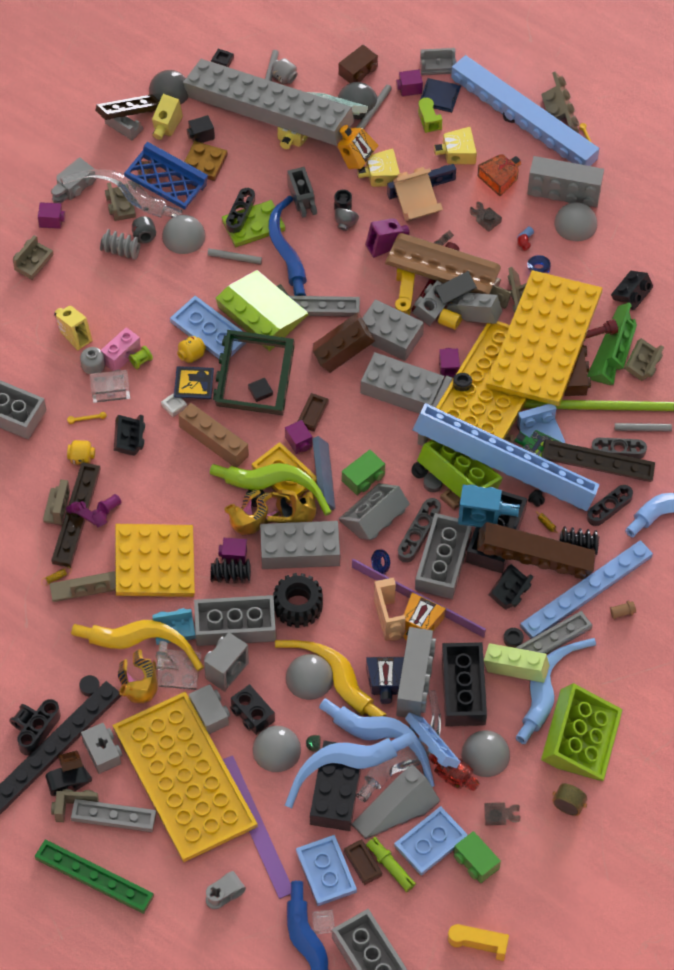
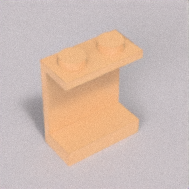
M417 168L412 174L403 172L398 174V178L393 180L406 222L443 210L441 203L437 204L428 175L431 172L430 168Z
M394 578L375 581L374 602L385 641L399 640L405 634V615L389 618L385 606L395 603L396 583Z

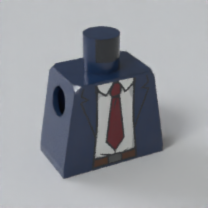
M366 657V671L371 694L380 695V702L382 704L391 703L392 695H398L404 657Z

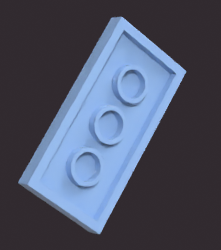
M197 296L190 299L170 317V322L189 337L201 338L206 350L218 359L220 353H224L225 346H222V339L224 335H227V330L243 332ZM234 341L231 357L246 343Z

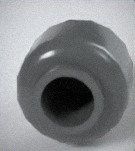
M144 216L133 221L132 233L134 237H138L139 243H148L155 238L156 228L151 218Z

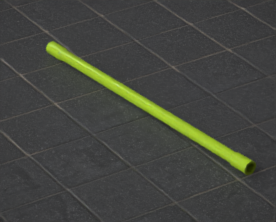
M528 399L522 409H533L548 403ZM561 400L560 406H556V408L573 410L674 411V402Z

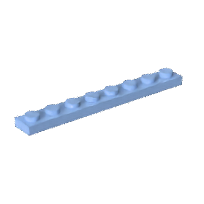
M641 540L521 622L520 627L531 639L562 621L652 558L653 553Z

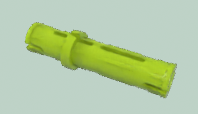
M377 837L368 841L366 846L377 857V862L383 864L404 891L408 892L409 889L414 888L416 883L392 857V852L389 849L386 850Z

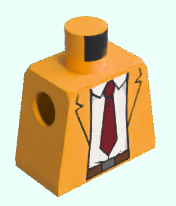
M344 125L339 130L343 138L339 141L337 147L348 169H361L379 145L363 128H350L348 125Z
M412 592L404 613L406 618L404 639L407 640L409 627L434 631L444 620L446 608Z

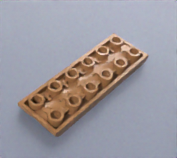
M403 233L397 235L385 261L386 265L443 283L469 271L477 287L471 292L490 294L501 269V266L495 262Z

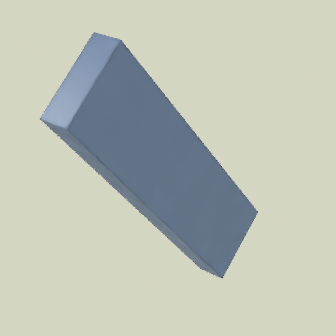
M317 436L313 438L317 485L330 510H334L335 500L329 444Z

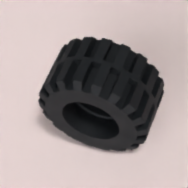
M293 573L292 577L287 575L285 580L281 579L278 582V585L274 588L275 592H273L274 611L277 618L280 617L282 623L287 622V626L295 625V628H299V625L306 627L309 622L313 624L315 618L318 619L320 617V612L323 609L322 588L319 586L318 581H313V577L310 575L307 578L303 573H301V576ZM293 596H303L308 599V602L302 605H293L288 600Z

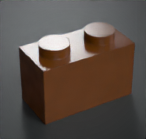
M361 45L339 62L338 74L349 83L361 82L370 72H374L378 67V55L365 45Z

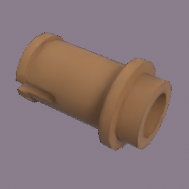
M626 601L625 604L610 607V612L613 619L629 614L633 616V613H636V607L633 601Z

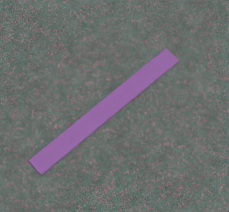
M352 559V568L376 581L389 579V577ZM395 581V591L401 593L402 595L410 598L413 592L425 599L430 600L429 598ZM446 608V618L483 638L485 637V628Z
M233 755L227 757L223 761L258 824L257 828L249 831L279 899L291 894V883Z

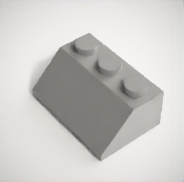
M378 483L345 512L339 520L359 538L372 540L378 536V532L388 527L396 516L403 514L405 508L410 503L399 486Z

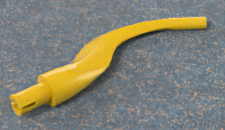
M141 620L115 629L97 625L89 628L74 624L71 634L73 636L89 639V644L111 649H126L149 638H162L183 649L197 672L204 668L188 641L175 629L158 621Z
M275 640V648H302L324 658L331 666L334 687L345 702L361 715L386 717L387 714L373 704L374 699L360 690L354 670L350 662L342 654L330 647L315 642Z

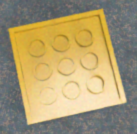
M115 524L116 596L194 597L193 525Z

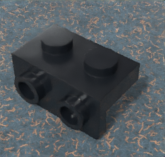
M630 270L612 292L611 296L613 300L630 303L632 306L630 309L635 310L651 291L653 284L648 273Z
M122 415L116 417L114 451L135 456L139 450L143 449L145 442L143 439V432L145 430L144 415H139L137 419Z
M510 564L488 595L505 610L512 606L516 607L522 600L520 597L522 593H525L532 584L530 582L533 576L531 574L525 576Z

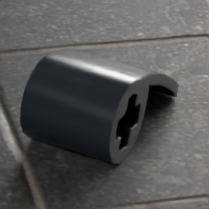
M84 765L83 767L64 772L62 768L49 771L45 775L52 796H56L57 791L68 789V786L89 783Z

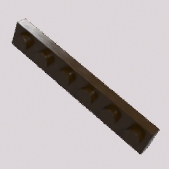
M545 439L543 443L541 457L546 460L648 482L653 481L655 462Z
M81 463L69 505L73 502L82 501L85 502L86 508L89 509L100 474V465ZM66 511L51 560L52 564L71 568L86 519L76 513H68Z

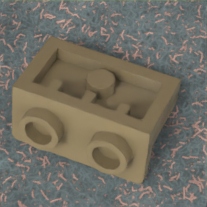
M111 182L107 183L108 190H105L106 200H110L111 203L108 204L110 215L113 214L115 221L135 218L136 213L129 185L112 188Z
M61 479L59 486L50 489L43 517L45 523L62 525L70 494L68 480Z

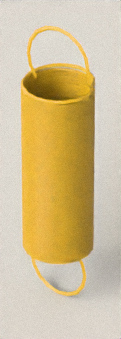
M536 512L539 515L538 519L550 532L556 530V526L543 513L539 514Z
M62 569L45 577V579L50 584L69 574L66 573L65 569Z

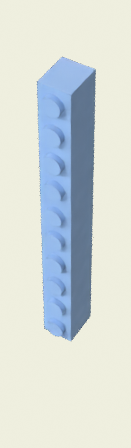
M467 55L452 66L451 78L456 83H459L467 91L475 94L481 101L492 106L494 110L502 114L504 112L507 119H514L521 129L532 134L534 138L542 141L548 148L559 153L561 157L566 158L572 163L591 166L598 160L599 147Z
M426 403L413 427V431L422 436L435 440L439 444L450 447L456 452L465 454L473 460L480 461L525 484L538 488L542 492L551 494L559 500L566 501L579 509L587 511L596 496L599 487L598 483Z

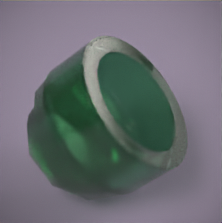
M309 736L306 740V747L311 751H319L321 736Z

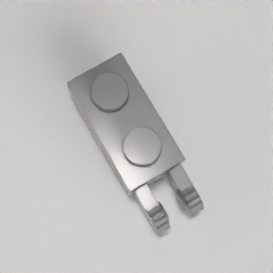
M80 157L57 175V185L51 189L53 202L62 203L67 198L72 200L75 196H79L86 187L92 185L96 180L95 169Z
M467 293L451 301L452 303L447 306L448 310L462 315V319L470 322L496 324L502 313L498 295Z

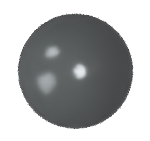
M175 70L161 71L151 80L149 95H154L160 101L162 95L165 94L179 99L181 105L189 98L183 84L186 77Z
M362 82L347 84L338 94V98L368 106L367 113L377 103L375 91L372 87ZM360 113L359 116L353 115V117L357 120L363 119L366 113Z

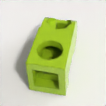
M430 98L419 100L418 115L425 133L442 130L443 119L441 114H435L433 100Z

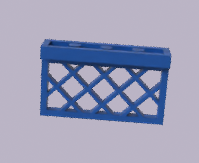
M149 142L144 145L143 151L124 172V176L184 210L200 190H204L208 179L207 174ZM144 158L150 161L151 164L142 165L141 160ZM161 167L166 172L157 173L156 168ZM144 169H153V174L144 173ZM133 170H140L142 175L136 176L131 172ZM171 176H177L181 178V181H172ZM168 177L169 182L160 183L159 178ZM155 178L157 183L150 184L146 179ZM191 184L196 189L188 190L186 185ZM183 185L184 190L175 191L174 186ZM171 187L172 192L166 193L162 188ZM186 195L187 200L182 202L177 196Z

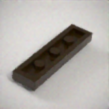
M151 94L97 104L95 111L103 119L110 120L156 111L160 101Z

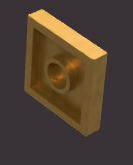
M194 141L184 162L207 174L209 180L215 181L228 154L227 150Z

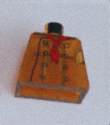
M499 154L479 164L477 176L497 195L502 196L517 181L518 167L521 165V161L517 156L509 160L504 154Z

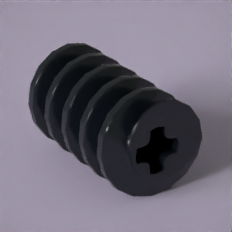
M564 526L561 530L559 541L594 549L595 555H597L600 536H598L597 530H594L591 535L589 529L583 534L581 528L575 533L574 527H571L570 531L567 532V528Z
M215 558L214 563H211V582L216 577L218 583H221L224 577L226 583H229L231 578L234 583H237L240 578L242 584L248 578L250 583L251 564L249 559L246 560L245 564L242 563L241 559L235 564L234 559L231 558L230 563L227 564L226 558H223L220 564L218 558Z

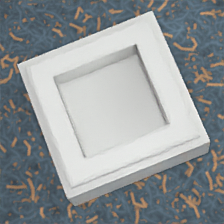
M173 393L161 401V406L174 417L187 407V403L182 398H174Z

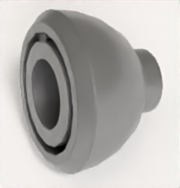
M336 209L335 219L338 223V228L348 231L349 227L357 223L359 215L348 209Z

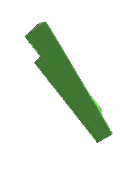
M630 303L620 305L616 309L612 319H615L617 323L618 333L613 335L605 334L587 374V377H591L592 381L614 385L616 369L624 368L637 326L636 320L631 319L629 313L632 307Z

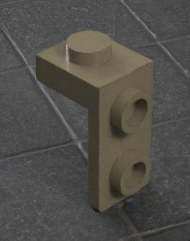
M70 789L57 791L56 801L52 802L51 814L55 815L56 822H64L66 803L74 804L75 799L99 802L98 793L91 790H84L83 792H74Z

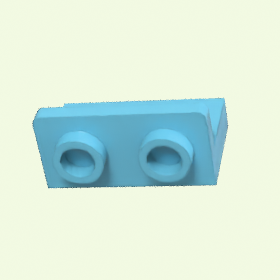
M182 608L173 612L163 611L152 615L154 621L170 626L186 640L196 639L191 609ZM155 638L156 645L171 643L162 638Z

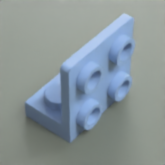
M547 404L518 412L517 426L519 431L529 438L535 430H538L565 443L555 420L557 409L555 405Z

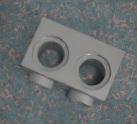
M438 280L434 285L429 284L424 291L425 297L422 298L420 296L414 304L416 308L412 312L429 326L446 306L441 298L435 296V294L439 296L436 287L442 285Z

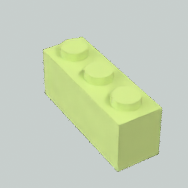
M489 643L484 657V664L489 673L542 683L545 682L550 667L547 654L491 643Z

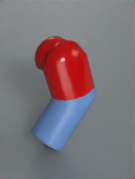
M530 226L517 237L518 245L524 251L531 247L528 238L534 234V230Z

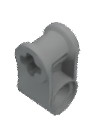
M231 871L207 887L206 904L211 909H219L231 900L241 896L245 892L246 887L235 872Z

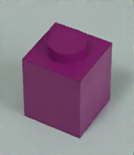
M420 69L399 72L396 86L397 90L401 91L402 97L422 94L423 81Z
M40 202L38 211L39 228L61 229L62 222H65V211H62L61 203Z
M458 348L439 350L440 375H443L444 378L446 376L454 378L460 369Z
M302 420L285 427V438L295 454L306 452L313 447V437Z
M223 538V545H219L218 556H221L222 560L226 558L227 564L230 563L231 558L234 559L235 564H237L239 559L245 564L247 539Z

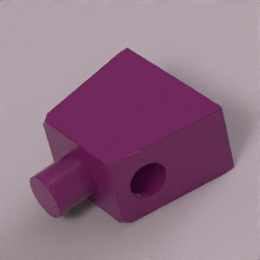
M395 218L371 222L365 245L373 258L391 251L398 234L409 235V228L407 225L400 226Z

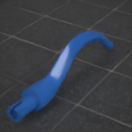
M287 196L273 209L270 215L269 235L275 248L286 262L289 284L293 286L294 296H306L304 284L307 282L303 264L297 252L286 241L280 230L281 212L293 202L292 196Z
M292 881L291 900L287 902V927L290 940L295 948L306 958L311 970H328L326 950L308 923L307 902L303 900V882Z

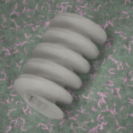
M108 229L101 239L100 251L105 250L107 253L111 251L112 254L118 253L119 256H124L125 254L126 258L132 257L133 260H136L140 252V243L136 236L131 241V235L124 239V233L117 237V231H114L113 235H111V231Z

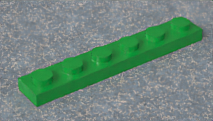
M46 839L34 856L35 860L143 914L154 898V893Z

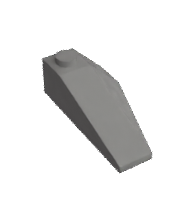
M412 764L352 823V826L365 839H368L400 823L402 825L412 818L425 815L440 800L427 778Z

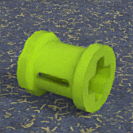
M142 346L141 350L135 354H130L128 357L135 369H139L143 363L153 360V356L146 346Z

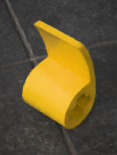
M444 308L439 316L438 323L456 330L463 319L461 318L462 315Z

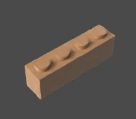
M190 403L178 415L180 428L232 466L238 467L249 456L248 444L194 404Z

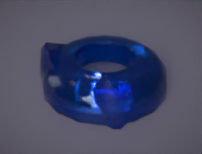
M537 255L528 260L527 267L530 272L534 270L549 273L551 263L547 257ZM537 264H541L544 267L535 268L534 266Z
M383 549L374 551L371 557L372 567L384 575L388 572L391 564L389 554ZM382 557L384 558V562H385V563H384V566H382V564H381V558H382Z

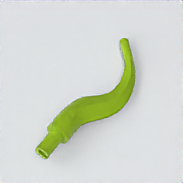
M278 463L255 470H245L234 466L225 468L212 464L210 468V474L225 479L226 484L248 490H262L282 481L296 482L314 494L325 516L332 513L315 481L305 472L294 466Z

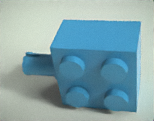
M473 484L463 485L458 524L482 527L486 522L498 524V517L501 514L518 517L520 505L502 503V490L494 487L484 488Z

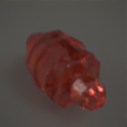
M430 753L428 757L430 762L437 765L434 772L444 779L446 783L456 787L458 790L464 785L470 791H475L480 783L475 777H471L474 770L463 762L461 758L457 768L451 766L444 767L437 762L438 758Z

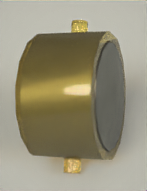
M562 783L557 792L553 791L552 793L554 795L552 799L553 804L566 814L578 816L583 807L587 808V795L573 785Z

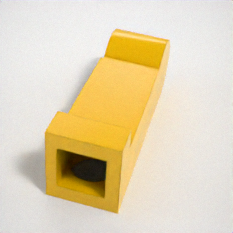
M397 268L396 281H401L399 299L395 302V309L410 315L415 274Z
M460 924L450 927L448 942L451 946H466L497 953L496 960L504 961L509 940L508 934Z

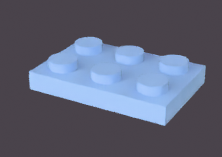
M440 806L396 841L394 847L422 876L451 853L455 845L468 836V834Z
M335 835L296 848L297 856L317 906L357 893V888Z

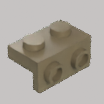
M33 235L30 240L25 242L20 252L14 255V270L33 280L54 255L53 250L38 243V238Z
M640 338L624 369L641 381L647 377H652L656 371V364L663 357L662 351L664 347L660 345L655 348Z

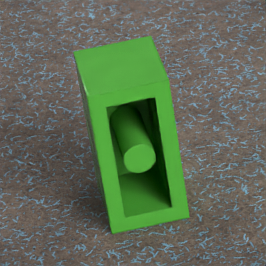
M368 450L342 470L341 481L358 495L361 492L367 491L372 483L384 477L385 463L374 452Z
M474 831L454 847V858L461 865L464 864L468 869L469 875L480 883H483L500 869L501 860Z

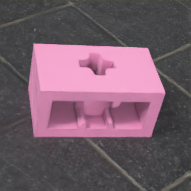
M126 327L100 350L104 354L105 365L116 373L129 361L128 357L130 354H135L141 350L140 337Z

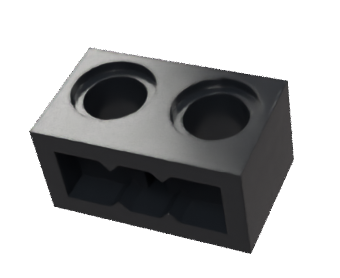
M250 684L231 697V711L235 716H240L244 726L249 731L252 730L256 735L275 721V712ZM242 702H249L248 705H241ZM255 716H261V717H262V718L259 719V720L253 719V717H255Z

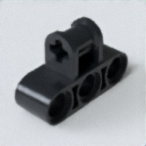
M53 699L45 700L37 711L25 704H21L17 714L10 718L9 722L21 731L17 737V742L22 754L30 755L37 749L61 717L59 705ZM49 710H55L53 713H46ZM38 725L43 726L41 729H35ZM26 741H31L28 745L23 744Z

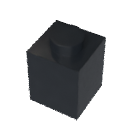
M208 115L188 121L187 135L193 142L204 143L215 139L214 127Z

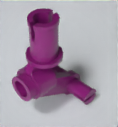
M113 494L105 501L98 502L97 509L93 511L87 509L85 502L82 501L71 503V505L66 507V511L78 514L98 528L107 523L106 518L110 510L121 505L122 502L117 494Z

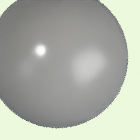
M573 202L563 206L558 211L554 225L558 234L570 241H584L596 232L597 217L594 211L586 204Z
M190 215L175 216L167 222L163 229V243L169 250L178 254L195 252L205 241L204 227L196 218Z
M305 654L297 657L289 665L286 672V684L289 690L299 698L306 700L317 699L324 696L331 689L333 672L329 663L322 657L314 654Z
M284 726L265 728L257 735L253 743L255 761L260 767L270 772H283L292 768L298 762L301 755V744L298 737L292 730Z
M482 730L468 737L462 747L461 756L465 767L470 772L481 777H492L500 774L507 767L510 760V750L507 742L501 735L493 731Z

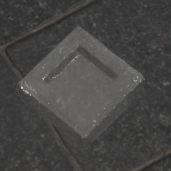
M333 910L312 912L314 933H331L332 929L335 928Z

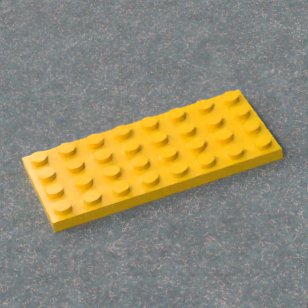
M532 270L488 379L487 388L560 406L600 300L603 287Z
M497 321L496 324H486L456 373L469 374L472 378L471 388L467 391H458L454 388L452 380L436 408L504 440L517 419L518 412H521L528 398L487 388L488 379L510 326Z
M186 692L112 725L183 863L258 827L253 814Z

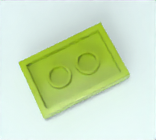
M272 200L252 206L240 232L230 233L227 230L235 248L270 236L269 218L275 208ZM245 209L240 210V211H237V212H238V213H243V212H245ZM228 215L222 216V222H223L225 228H226V219H227ZM280 217V230L283 232L285 231V225Z

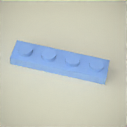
M409 712L405 718L410 724L409 728L417 733L419 740L429 747L428 751L438 758L437 762L444 767L451 766L457 768L461 761L424 717Z

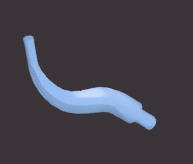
M663 493L646 502L634 514L635 520L625 530L627 535L633 538L643 527L648 528L659 516L674 513V493Z
M595 638L568 644L547 655L550 667L545 682L530 680L532 703L522 720L524 725L516 735V740L519 743L526 744L532 733L540 730L551 712L555 695L550 675L554 666L572 651L596 646Z
M326 698L321 702L319 708L334 718L333 723L351 735L363 740L396 739L409 732L414 743L408 747L420 760L424 776L432 787L435 786L427 753L419 738L407 725L391 717H362L345 706L339 708Z
M408 732L392 741L387 738L370 746L353 743H334L320 749L300 768L284 806L293 807L302 783L321 766L330 763L343 764L356 769L377 766L398 756L396 752L413 744L414 741L410 733Z

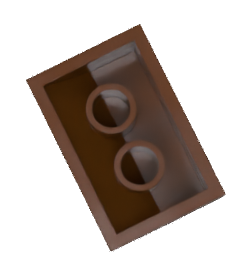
M357 312L313 343V353L320 366L331 373L371 345L375 340L360 313Z

